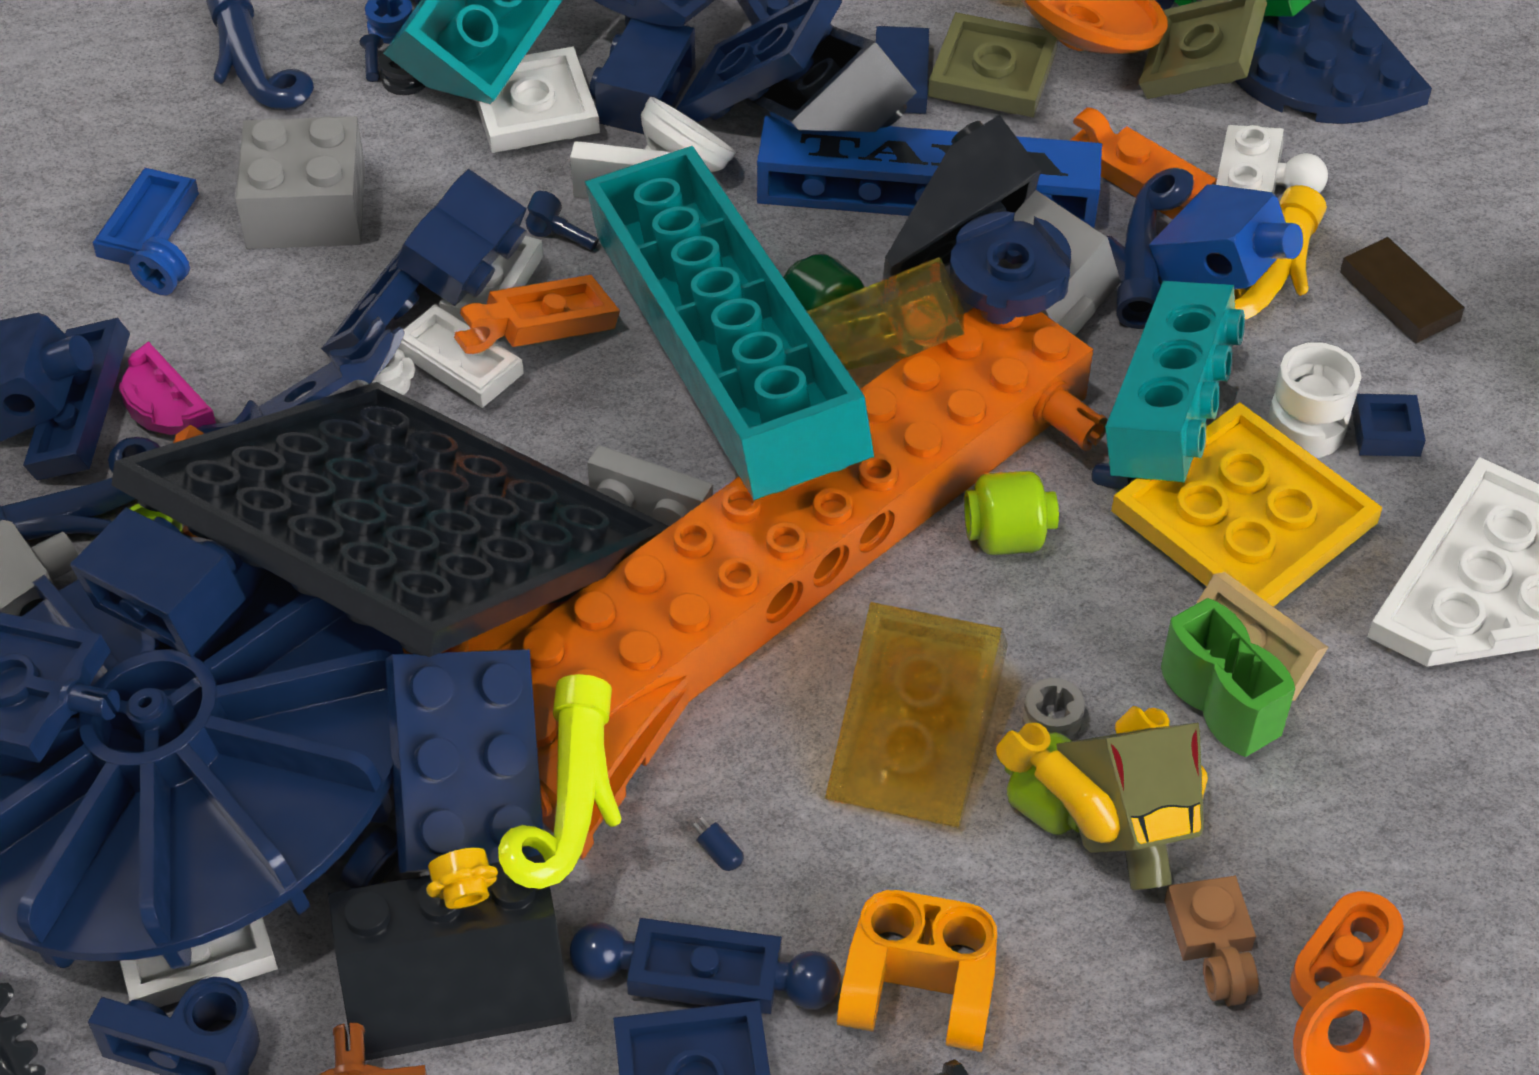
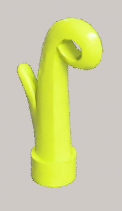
M575 674L565 676L556 683L553 717L558 721V762L554 835L552 836L547 831L535 826L521 825L511 828L502 837L498 847L499 862L504 872L515 883L523 887L542 889L560 883L573 871L584 848L591 823L594 800L608 826L615 827L621 823V814L608 778L604 748V725L609 721L612 687L601 678ZM530 846L538 850L543 856L545 863H534L526 859L522 853V847Z

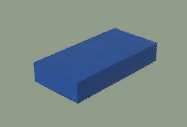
M144 167L92 242L96 257L129 265L130 258L139 250L142 251L143 243L150 237H161L169 240L199 195L196 179Z

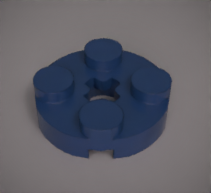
M994 212L973 219L963 226L957 234L956 245L951 251L949 278L954 290L961 299L973 308L979 309L986 321L993 324H1006L1015 317H1024L1042 312L1064 299L1067 295L1071 248L1065 236L1048 221L1034 216V222L1030 224L1024 221H1014L1015 212ZM1006 259L1010 264L1022 263L1020 268L1007 269L999 266L1000 260Z

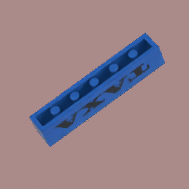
M765 116L757 160V203L909 216L949 147L952 145L953 137L958 132L895 126L880 127L876 132L798 130L771 116ZM1016 136L1041 170L1036 190L1094 228L1100 194L1102 143Z

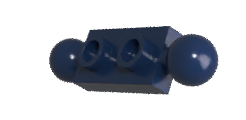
M640 918L635 941L625 940L621 932L610 924L595 922L582 927L574 935L570 944L571 962L576 971L585 978L605 980L616 975L621 969L629 970L627 991L628 995L706 1006L760 1000L761 1013L771 1014L775 990L786 991L790 1000L799 1007L814 1010L829 1005L836 998L841 987V974L837 964L832 958L822 952L806 951L795 956L790 962L780 961L782 949L781 936Z

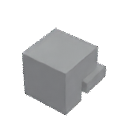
M1035 190L1015 212L1014 221H1024L1033 224L1035 216L1054 225L1067 239L1071 248L1068 293L1064 299L1056 302L1050 308L1042 311V313L1075 336L1121 281L1108 237ZM1006 259L1000 260L999 266L1007 269L1020 268L1022 263L1010 264Z

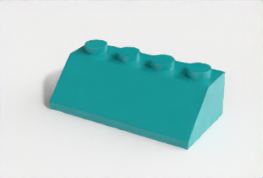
M421 0L384 51V54L427 88L491 104L563 0Z

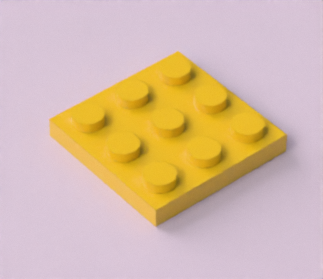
M1239 402L1206 426L1204 453L1201 458L1193 457L1185 482L1136 478L1114 495L1111 511L1205 586L1208 585L1214 574L1226 572L1274 607L1378 524L1383 507Z

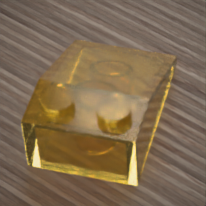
M870 602L825 799L960 829L994 710L1008 647L1003 629Z

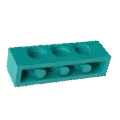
M1177 281L1162 282L1105 426L1111 476L1185 482L1193 457H1202L1206 443V420L1216 418L1220 397L1219 383L1220 381L1228 382L1232 369V346H1240L1244 337L1245 314L1243 309H1235L1234 285Z

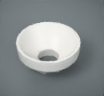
M649 97L646 106L641 113L642 127L647 141L645 149L674 152L693 145L710 172L724 169L728 162L733 159L736 154L735 150L712 132L654 97Z

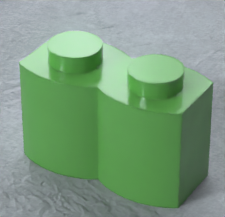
M1206 598L1172 617L1161 662L1162 674L1172 691L1187 704L1202 710L1206 724L1213 735L1224 746L1241 756L1247 757L1281 737L1295 693L1294 681L1281 661L1269 651L1251 643L1249 634L1241 620L1231 610L1215 600Z

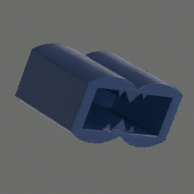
M467 169L448 189L437 206L427 213L408 236L402 246L396 266L454 306L468 293L476 298L484 290L495 272V268L491 264L499 255L508 260L523 241L527 230L520 225L527 208L472 170Z

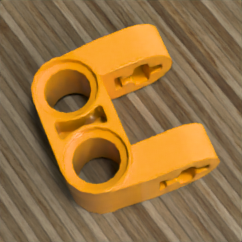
M885 890L874 894L865 902L849 949L838 1006L837 1025L873 1032L884 982L953 995L946 1046L982 1052L996 963L997 925L992 916L982 907L967 902L901 890ZM895 932L904 938L900 940H887L881 938L879 934ZM965 945L974 949L975 952L961 954L949 947Z

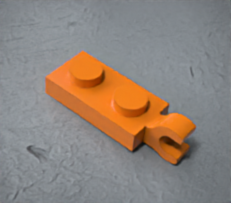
M1087 107L1074 118L1073 123L1082 128V130L1071 138L1070 141L1102 143L1101 177L1134 197L1137 196L1144 183L1156 173L1165 169L1180 168L1187 170L1193 175L1194 188L1187 201L1172 210L1159 211L1171 219H1174L1207 184L1216 185L1217 179L1133 129L1126 126L1118 134H1115L1105 116L1094 108Z
M592 275L489 291L487 304L471 303L461 308L460 315L471 329L455 332L454 338L467 354L483 352L503 336H505L512 347L530 345L615 329L620 310Z

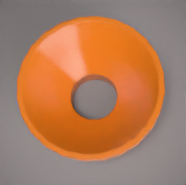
M1367 975L1341 978L1326 985L1316 993L1302 1010L1295 1026L1293 1038L1294 1058L1302 1075H1420L1427 1061L1430 1047L1429 1025L1423 1010L1415 999L1396 984L1376 976ZM1347 1010L1360 1011L1363 1015L1364 1023L1358 1038L1347 1045L1330 1044L1328 1029L1334 1017Z

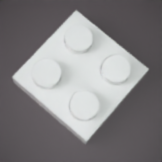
M574 46L525 55L491 104L475 100L492 153L600 133L599 116Z

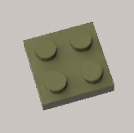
M1203 0L1163 10L1168 20L1167 30L1161 42L1149 48L1139 85L1147 99L1170 94L1177 95L1188 90L1220 83L1228 84L1247 78L1267 6L1266 0Z
M955 12L929 78L928 96L954 103H963L1034 118L1057 51L1058 38L1045 29Z

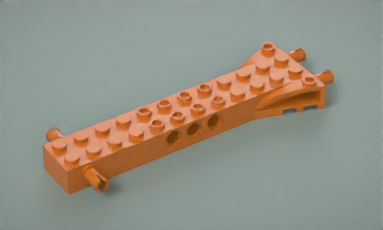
M924 288L921 290L920 295L916 293L908 302L904 316L908 322L915 324L932 338L860 389L865 396L874 457L850 465L840 471L819 476L789 487L784 491L772 493L753 500L741 478L737 477L619 562L605 578L587 585L567 601L541 606L440 652L530 649L543 823L554 833L557 803L558 721L553 717L556 683L559 679L575 674L591 675L605 680L612 687L609 721L604 725V748L611 790L619 807L626 797V785L640 764L647 766L692 699L974 485L981 475L991 472L1051 425L1077 443L1078 447L1083 451H1089L1092 448V444L1096 446L1106 433L1105 426L1108 419L1102 414L1099 415L1082 402L1087 396L1094 349L1042 312L1024 317H1015L1006 324H993L982 317L979 309L972 308L968 312L960 314L935 296V293L930 289ZM403 648L405 654H413ZM595 800L591 823L580 856L582 860L594 845L593 834L603 821Z

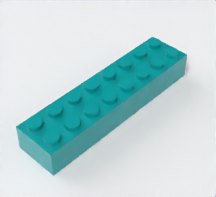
M693 145L584 181L600 243L753 500L784 491L794 485L831 472L840 471L850 465L874 457L864 394Z

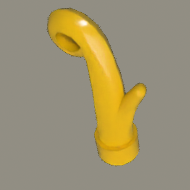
M1295 185L1287 188L1279 201L1286 223H1296L1300 226L1303 233V247L1300 254L1294 259L1278 258L1247 291L1245 289H1234L1235 309L1244 310L1245 320L1255 316L1268 306L1282 288L1289 274L1296 294L1302 296L1308 292L1309 286L1306 273L1308 245L1311 235L1317 230L1327 208L1323 196L1316 190L1303 185Z

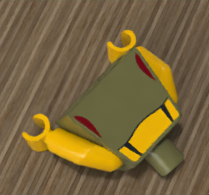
M1132 706L1115 723L1116 734L1056 744L1057 750L1053 752L1047 750L1051 742L1050 734L1047 728L1040 723H1027L1019 732L1008 731L996 747V755L1000 762L1006 768L1018 773L1027 772L1033 765L1036 767L1035 777L1063 803L1079 827L1083 845L1090 853L1125 851L1131 890L1150 889L1173 884L1167 843L1199 837L1204 829L1203 796L1208 776L1206 770L1201 765L1200 729L1198 722L1169 726L1168 715L1163 710L1148 708L1143 712L1140 707Z

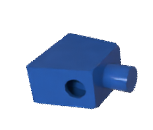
M1207 184L1149 244L1162 282L1234 285V289H1245L1254 285L1278 258H1296L1303 247V233L1298 224L1286 223L1278 198L1272 192Z

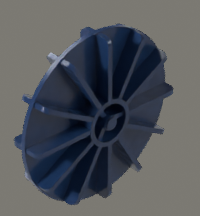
M215 541L211 542L220 546L233 559L236 565L233 574L246 600L192 657L95 608L79 579L59 591L45 575L33 581L32 584L43 601L22 617L101 634L111 652L89 686L116 690L120 695V707L118 712L113 711L115 717L111 720H103L100 717L78 712L72 714L40 763L0 754V937L13 944L38 952L47 964L59 968H67L75 960L122 961L163 955L172 969H179L190 966L192 947L233 933L268 915L286 902L298 916L311 907L303 890L324 874L349 849L370 821L384 823L388 820L394 809V804L388 794V790L393 782V760L391 754L385 658L392 654H405L400 642L371 626L351 621L347 618L344 611L316 596H309L296 591L287 580L265 568L251 566L243 562L239 554Z

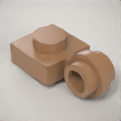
M1236 875L1168 885L1164 901L1183 961L1205 958L1203 962L1204 982L1207 993L1212 1001L1224 1000L1227 1006L1244 1004L1247 996L1258 993L1259 982L1255 961L1250 952H1245L1252 951L1256 934Z

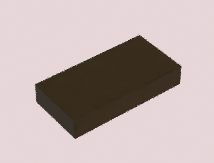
M1389 237L1343 258L1340 273L1415 344L1461 321L1465 307Z

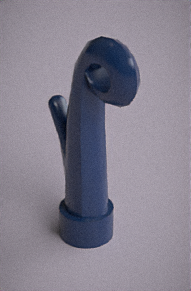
M206 0L211 18L219 34V55L214 72L215 82L223 84L233 65L248 93L258 102L272 109L285 111L296 109L303 105L310 98L314 89L313 80L307 73L298 69H286L274 74L267 80L252 22L254 8L251 0Z
M1180 168L1165 169L1156 173L1144 183L1133 205L1126 232L1125 247L1114 237L1106 236L1108 237L1121 285L1117 289L1116 316L1127 327L1134 329L1145 328L1160 290L1158 268L1149 244L1156 238L1157 211L1172 210L1179 207L1192 194L1194 188L1193 175L1187 170Z
M126 438L117 443L110 451L108 456L109 468L113 472L116 460L156 449L160 446L148 438ZM112 478L65 491L4 506L0 505V521L13 522L25 541L53 537L61 532H64L66 535H99L112 521L94 517L108 513L136 498L111 485Z

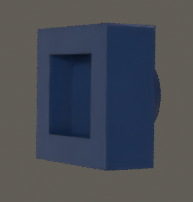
M1357 393L1352 408L1359 456L1421 457L1426 439L1417 395Z

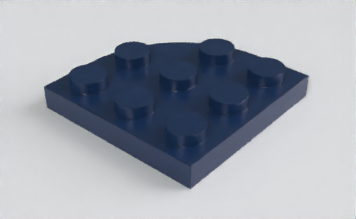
M1356 0L1311 1L1293 17L1264 16L1247 78L1235 81L1250 96L1274 110L1282 113L1286 105L1300 112L1317 113L1315 122L1333 124L1368 122L1428 105L1432 90L1431 86Z

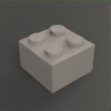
M357 116L243 121L236 204L246 249L361 245L365 162Z

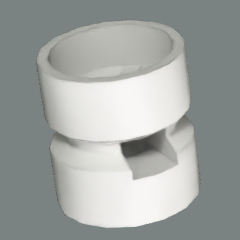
M1308 342L1293 347L1284 355L1281 362L1267 422L1315 458H1321L1334 453L1342 446L1350 421L1351 410L1361 381L1359 365L1350 354L1330 344Z

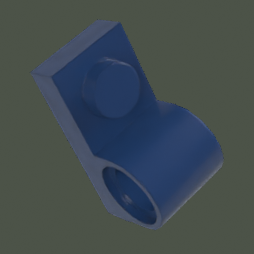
M224 977L203 979L189 987L181 997L171 1017H168L159 1007L146 1001L131 1000L128 1004L101 997L88 1020L102 1057L160 1075H248L249 1068L257 1054L260 1043L258 1027L247 993L239 983ZM223 1020L232 1021L230 1025L222 1030L206 1031L216 1022Z

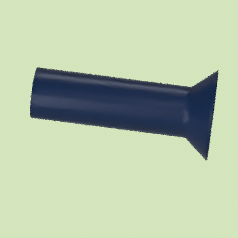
M367 34L360 38L359 43L365 49L366 79L370 82H375L379 79L378 49L382 47L383 39L376 34Z

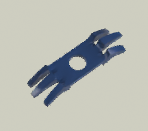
M378 316L371 322L362 339L355 346L330 350L329 356L332 362L261 406L249 400L239 416L231 422L203 425L197 429L205 434L325 398L355 380H363L371 384L395 355L405 332L401 326L393 330V332L390 329L385 331L386 327ZM310 391V392L307 393L305 396H303V397H301V398L295 400L296 398H298V397L301 396L302 394H304V393Z

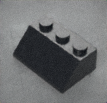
M833 26L831 33L817 45L811 56L814 59V63L802 77L793 82H788L784 79L774 84L759 99L751 102L746 98L744 101L749 106L798 130L876 132L880 127H889L899 120L907 109L905 103L917 92L875 41Z
M542 855L525 857L534 863H545ZM500 862L489 864V866L496 867L498 871L496 882L488 887L489 897L478 904L465 908L449 909L446 907L444 899L430 897L426 891L427 885L432 882L430 875L328 893L335 954L349 1036V1023H359L365 1027V1061L572 1022L550 886L542 889L523 887L515 883L504 872Z

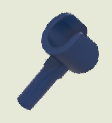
M536 191L532 195L527 206L529 214L526 219V227L532 235L545 237L554 232L591 251L596 248L599 241L597 237L572 225L568 220L559 216L562 205L554 194L547 191Z

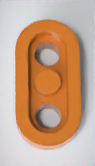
M1367 891L1352 892L1337 901L1299 953L1290 977L1292 994L1303 1009L1311 998L1322 989L1316 985L1315 982L1317 981L1333 983L1341 978L1355 975L1380 976L1396 953L1404 930L1401 914L1393 903L1381 895ZM1352 932H1363L1372 941L1363 942L1356 936H1353ZM1354 1010L1341 1012L1334 1019L1345 1017Z

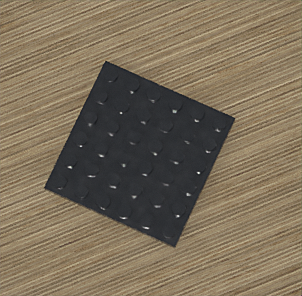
M378 382L116 460L111 483L113 487L136 498L138 503L145 509L161 512L187 526L193 535L217 542L239 554L243 562L251 566L265 568L290 582L296 591L322 599L344 611L347 618L351 621L371 626L399 641L402 648L408 652L429 658L605 578L619 562L669 527Z

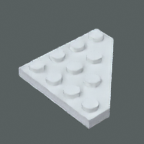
M1479 457L1373 619L1367 637L1427 667L1539 649V484Z

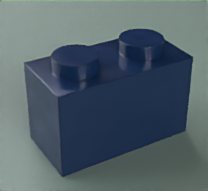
M631 18L622 34L617 33L613 38L610 54L604 66L597 67L591 78L589 91L592 99L596 100L599 124L644 134L641 113L649 97H654L675 108L696 70L694 27L685 25L665 26Z
M127 507L70 563L95 608L189 657H192L246 600L233 574L236 565L229 554L220 546L208 540L200 544L184 536L168 520L162 517H156L154 520H151Z

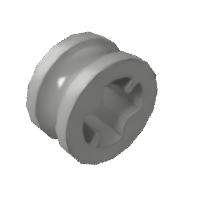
M1046 678L1037 681L1030 686L1025 696L1023 726L1032 722L1040 723L1047 728L1049 733L1057 732L1073 740L1078 735L1082 726V716L1085 707V699L1082 692L1073 683L1060 678ZM1054 705V712H1057L1058 708L1061 707L1066 710L1065 717L1053 718L1052 711H1050L1048 716H1045L1041 713L1042 706Z

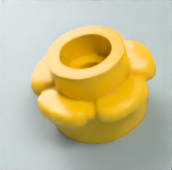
M482 848L455 850L443 854L429 863L428 868L432 882L427 885L426 891L430 897L444 899L445 905L449 909L469 907L489 897L488 887L496 882L498 871L496 867L489 866L486 851Z

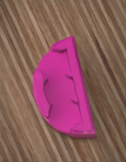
M149 341L130 355L128 358L129 367L122 377L119 389L123 403L133 420L147 430L168 435L177 434L189 425L199 428L203 425L216 424L213 410Z

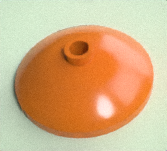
M1021 0L1045 30L1058 38L1066 47L1077 51L1085 50L1099 54L1141 52L1159 44L1168 27L1167 17L1155 0Z

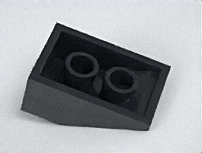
M1000 114L984 125L981 121L972 122L953 137L952 145L949 147L885 256L881 296L887 305L950 264L951 251L956 245V236L963 226L973 219L986 214L1016 212L1036 190L1041 170Z

